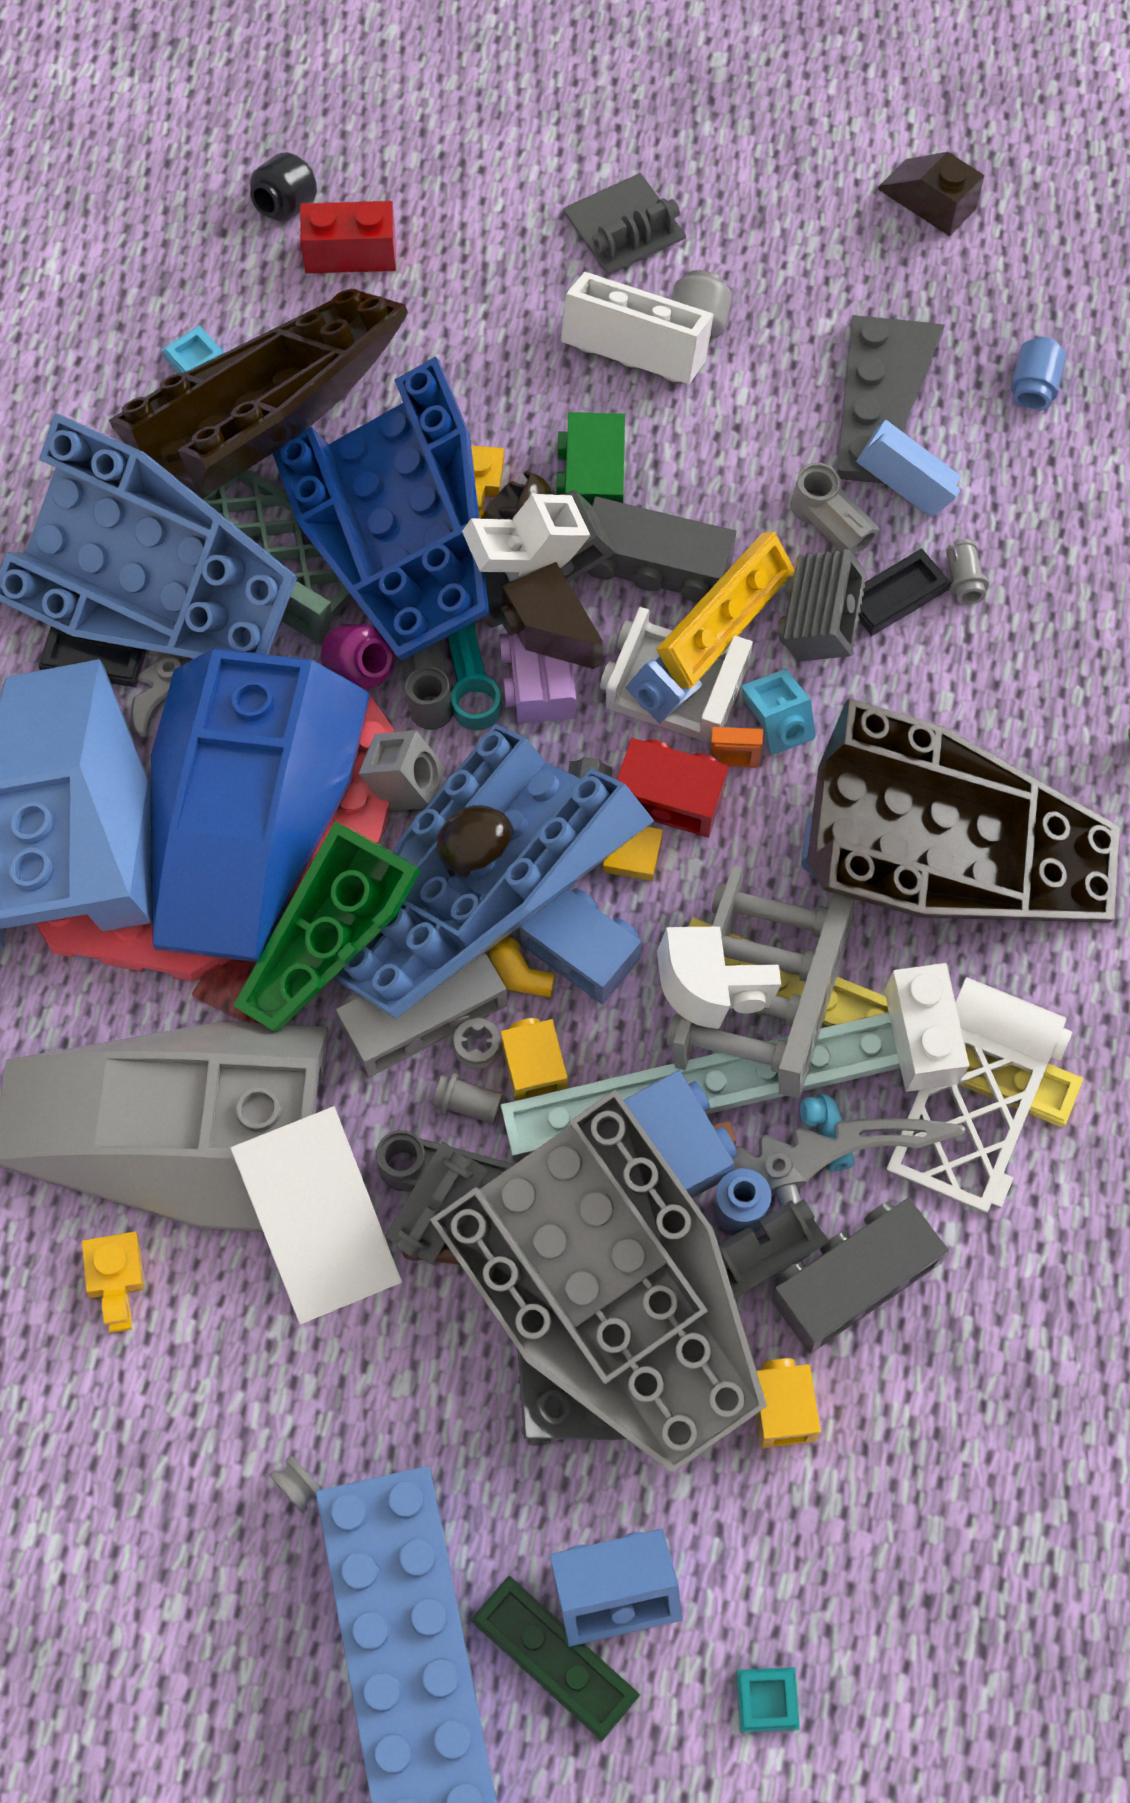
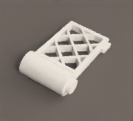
M966 977L955 1003L964 1044L973 1049L981 1068L964 1074L959 1084L984 1075L996 1103L968 1113L957 1085L922 1089L917 1094L908 1119H919L921 1117L922 1120H930L925 1109L928 1097L950 1089L961 1116L945 1123L958 1125L964 1123L976 1152L948 1162L941 1143H934L932 1145L941 1166L921 1173L901 1164L907 1147L896 1146L886 1171L987 1214L991 1205L1001 1208L1014 1178L1005 1174L1004 1171L1051 1057L1059 1061L1062 1059L1072 1031L1063 1028L1066 1017ZM984 1054L994 1057L999 1061L988 1064ZM1007 1065H1013L1030 1072L1031 1075L1024 1092L1006 1099L1003 1098L992 1071ZM1020 1101L1012 1119L1007 1106ZM1000 1110L1008 1128L1005 1140L984 1148L972 1120ZM902 1131L901 1135L924 1137L927 1135L925 1132L913 1135L914 1131ZM1000 1150L995 1165L992 1168L987 1155ZM980 1158L988 1177V1182L981 1198L959 1188L952 1171L953 1168ZM945 1172L949 1184L932 1176Z

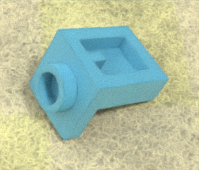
M787 669L741 685L743 701L763 726L766 747L771 754L774 755L811 741L816 737L811 699Z

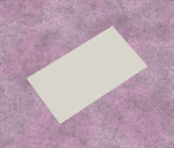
M335 1106L230 1147L299 1324L402 1283Z

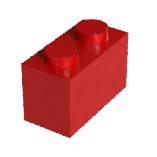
M393 202L300 203V244L305 274L396 271V231Z
M631 737L617 780L626 784L652 817L653 822L709 838L726 788L729 765L720 763L716 758L708 754L695 753L691 755L671 749L669 745L659 740L648 739L642 741Z

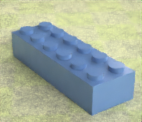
M430 1465L317 1490L318 1508L371 1803H498Z

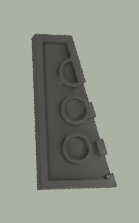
M859 315L852 316L837 463L839 479L884 483L859 465L856 460L876 428L885 419L902 432L904 431L942 337L945 324Z

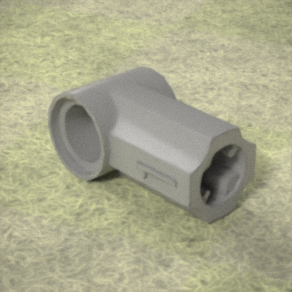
M811 463L802 468L798 474L790 502L791 511L801 521L813 523L840 552L847 549L856 556L877 537L880 527L840 488L839 475L832 467L823 463ZM808 492H816L821 496H814Z

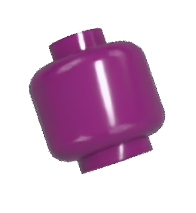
M344 624L334 628L326 636L321 647L320 659L322 666L359 687L368 690L380 686L389 677L393 669L395 655L375 626Z

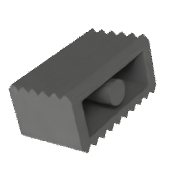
M844 549L842 552L835 550L833 553L826 551L824 554L817 552L815 555L808 553L806 556L799 554L794 574L787 577L786 594L789 602L786 616H782L779 620L778 635L781 643L789 650L796 661L854 655V639L857 638V622L860 621V605L863 604L864 580L867 579L865 570L850 550Z

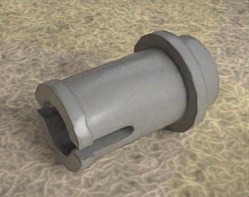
M969 539L957 540L954 542L957 554L955 553L954 546L951 544L946 548V555L949 559L953 578L950 592L954 598H957L960 604H976L986 597V591L989 588L988 578L981 573L977 555V544Z
M453 1073L452 1077L441 1075L432 1105L441 1108V1114L447 1115L448 1111H452L494 1125L504 1093L494 1092L460 1081L459 1074Z

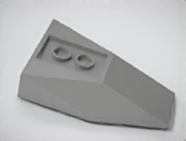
M615 1089L570 1120L571 1125L482 1188L475 1187L432 1217L430 1221L525 1361L673 1474L767 1407L714 1229Z

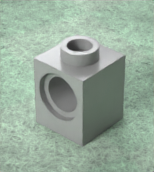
M416 730L374 734L359 775L379 799L390 802V811L422 809L435 797L446 767Z

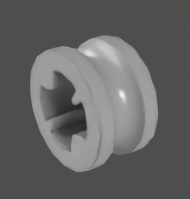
M479 1017L470 1018L462 1022L455 1030L453 1037L454 1049L460 1063L467 1068L476 1070L484 1069L494 1064L501 1051L500 1033L495 1024ZM470 1034L476 1038L487 1035L490 1037L486 1039L488 1051L482 1053L480 1050L474 1049L470 1053L465 1050V1048H468V1039L466 1037Z
M290 1455L285 1460L286 1468L280 1472L273 1470L269 1476L303 1514L308 1509L307 1501L312 1497H317L316 1491L321 1490V1488Z

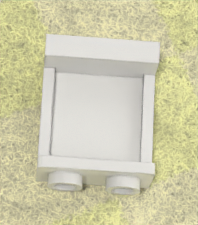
M639 607L634 621L626 620L621 629L617 643V649H620L621 653L617 662L609 661L601 679L600 689L606 691V709L710 743L712 727L726 726L750 664L753 641L734 635L729 649L727 648L699 679L703 686L694 696L659 724L647 710L639 705L634 696L625 687L651 659L656 660L660 657L656 648L667 638L672 630L651 624L649 622L650 610Z

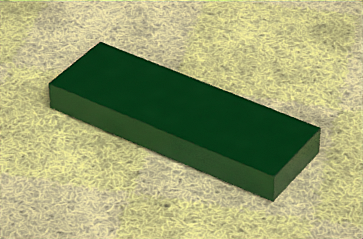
M510 1575L470 1620L601 1742L604 1741L640 1697V1694L587 1645L583 1643L569 1647L564 1625Z

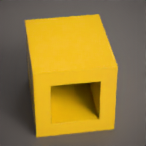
M526 1018L514 1022L509 1026V1029L500 1031L502 1051L515 1101L568 1089V1077L553 1019L540 1022L537 1018Z
M791 1358L774 1359L762 1363V1370H757L767 1407L755 1414L760 1449L816 1442L821 1429L810 1364L795 1366V1360Z

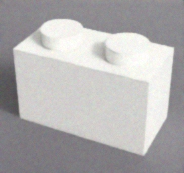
M947 963L893 970L884 992L905 1092L959 1084L969 1068V1062Z

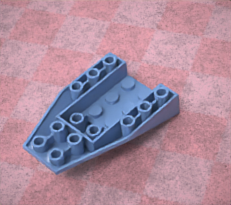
M100 659L8 676L0 692V949H4L5 928L87 914L102 931L152 923L151 783L105 667Z
M495 723L489 732L479 740L475 749L455 773L446 780L445 785L425 809L415 817L413 823L400 837L395 846L394 853L421 869L396 917L333 979L396 1019L526 923L654 820L625 783L592 768L589 769L582 779L547 763L526 737ZM472 805H486L504 813L510 820L515 833L513 836L511 835V840L502 856L484 868L470 871L468 878H462L457 873L451 877L437 852V834L446 819L459 809Z

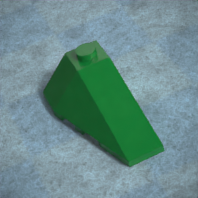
M335 821L233 1006L272 1031L278 1032L396 917L421 869L365 835Z

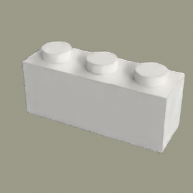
M584 272L566 293L560 342L575 346L585 353H596L617 360L627 367H638L662 375L669 381L690 384L706 362L714 314Z

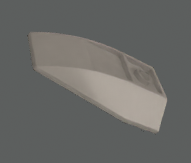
M221 1021L7 1059L0 1095V1167L200 1229L263 1232L230 1147L315 1114L318 1080H324L329 1029L325 1026L285 1024L278 1032H275L261 1023Z

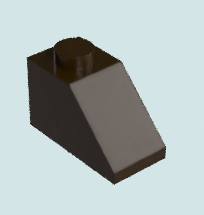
M942 152L905 159L879 185L878 190L950 237L977 209L985 175L953 154Z
M557 562L502 586L503 607L498 609L501 622L510 636L517 634L525 650L591 669L602 665L603 640Z

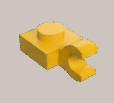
M471 445L479 519L483 516L485 496L496 497L501 491L505 448Z
M134 1231L82 1240L86 1293L90 1298L102 1297L103 1320L105 1325H109L110 1333L132 1330L128 1292L145 1289L139 1235Z

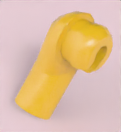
M507 936L489 949L488 958L507 990L547 998L552 997L556 973L529 968L519 951L520 944L517 940Z

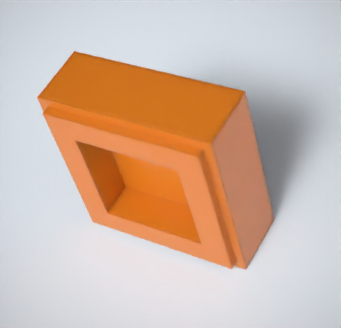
M712 727L709 755L716 758L720 763L729 765V767L757 768L760 764L763 729Z

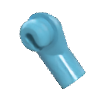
M819 1093L816 1098L807 1097L800 1104V1116L806 1125L810 1127L817 1125L820 1135L831 1139L836 1137L835 1125L843 1120L837 1103L833 1098ZM849 1153L827 1164L828 1170L833 1172L851 1168L855 1164L853 1154Z

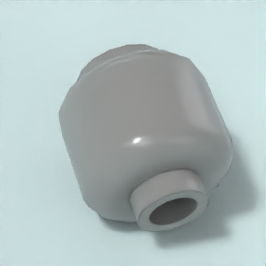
M693 270L687 276L677 280L673 287L671 300L713 313L710 338L723 334L727 327L732 302V293L729 287L724 284L723 278L710 271Z

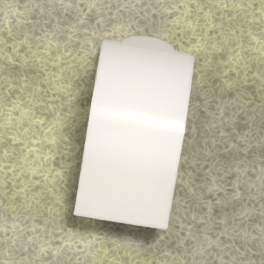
M531 494L512 520L471 518L462 530L479 571L505 572L510 582L555 562L561 568L573 558L591 536L572 495Z
M720 926L667 927L657 950L660 982L667 1001L678 1014L699 1026L719 1029L728 1010L734 1008L738 1013L744 1014L755 1013L764 1008H769L781 986L779 965L725 966Z

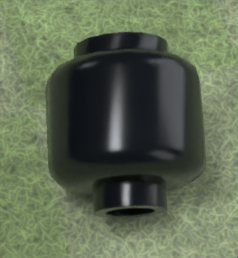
M289 152L278 153L260 165L251 175L250 197L252 203L262 215L277 221L290 220L300 212V203H312L315 200L317 184L314 172L307 162L295 154Z

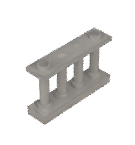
M733 865L727 884L718 883L712 903V913H716L712 927L720 926L724 957L756 965H779V970L800 975V980L805 981L804 989L801 996L793 994L791 999L776 995L769 1008L756 1012L785 1019L786 1025L791 1026L788 1040H778L777 1044L699 1026L681 1015L674 1014L668 1030L667 1045L674 1048L675 1068L686 1070L693 1046L771 1065V1071L779 1073V1094L800 1099L854 922L855 899L833 893L829 907L820 906L819 910L745 894L743 867ZM737 913L812 930L813 936L819 937L815 951L807 949L805 954L730 937Z

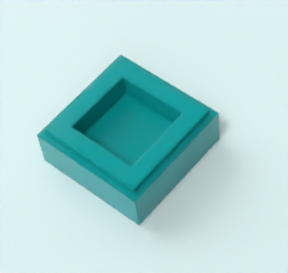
M795 1667L736 1670L740 1733L793 1731L800 1729Z

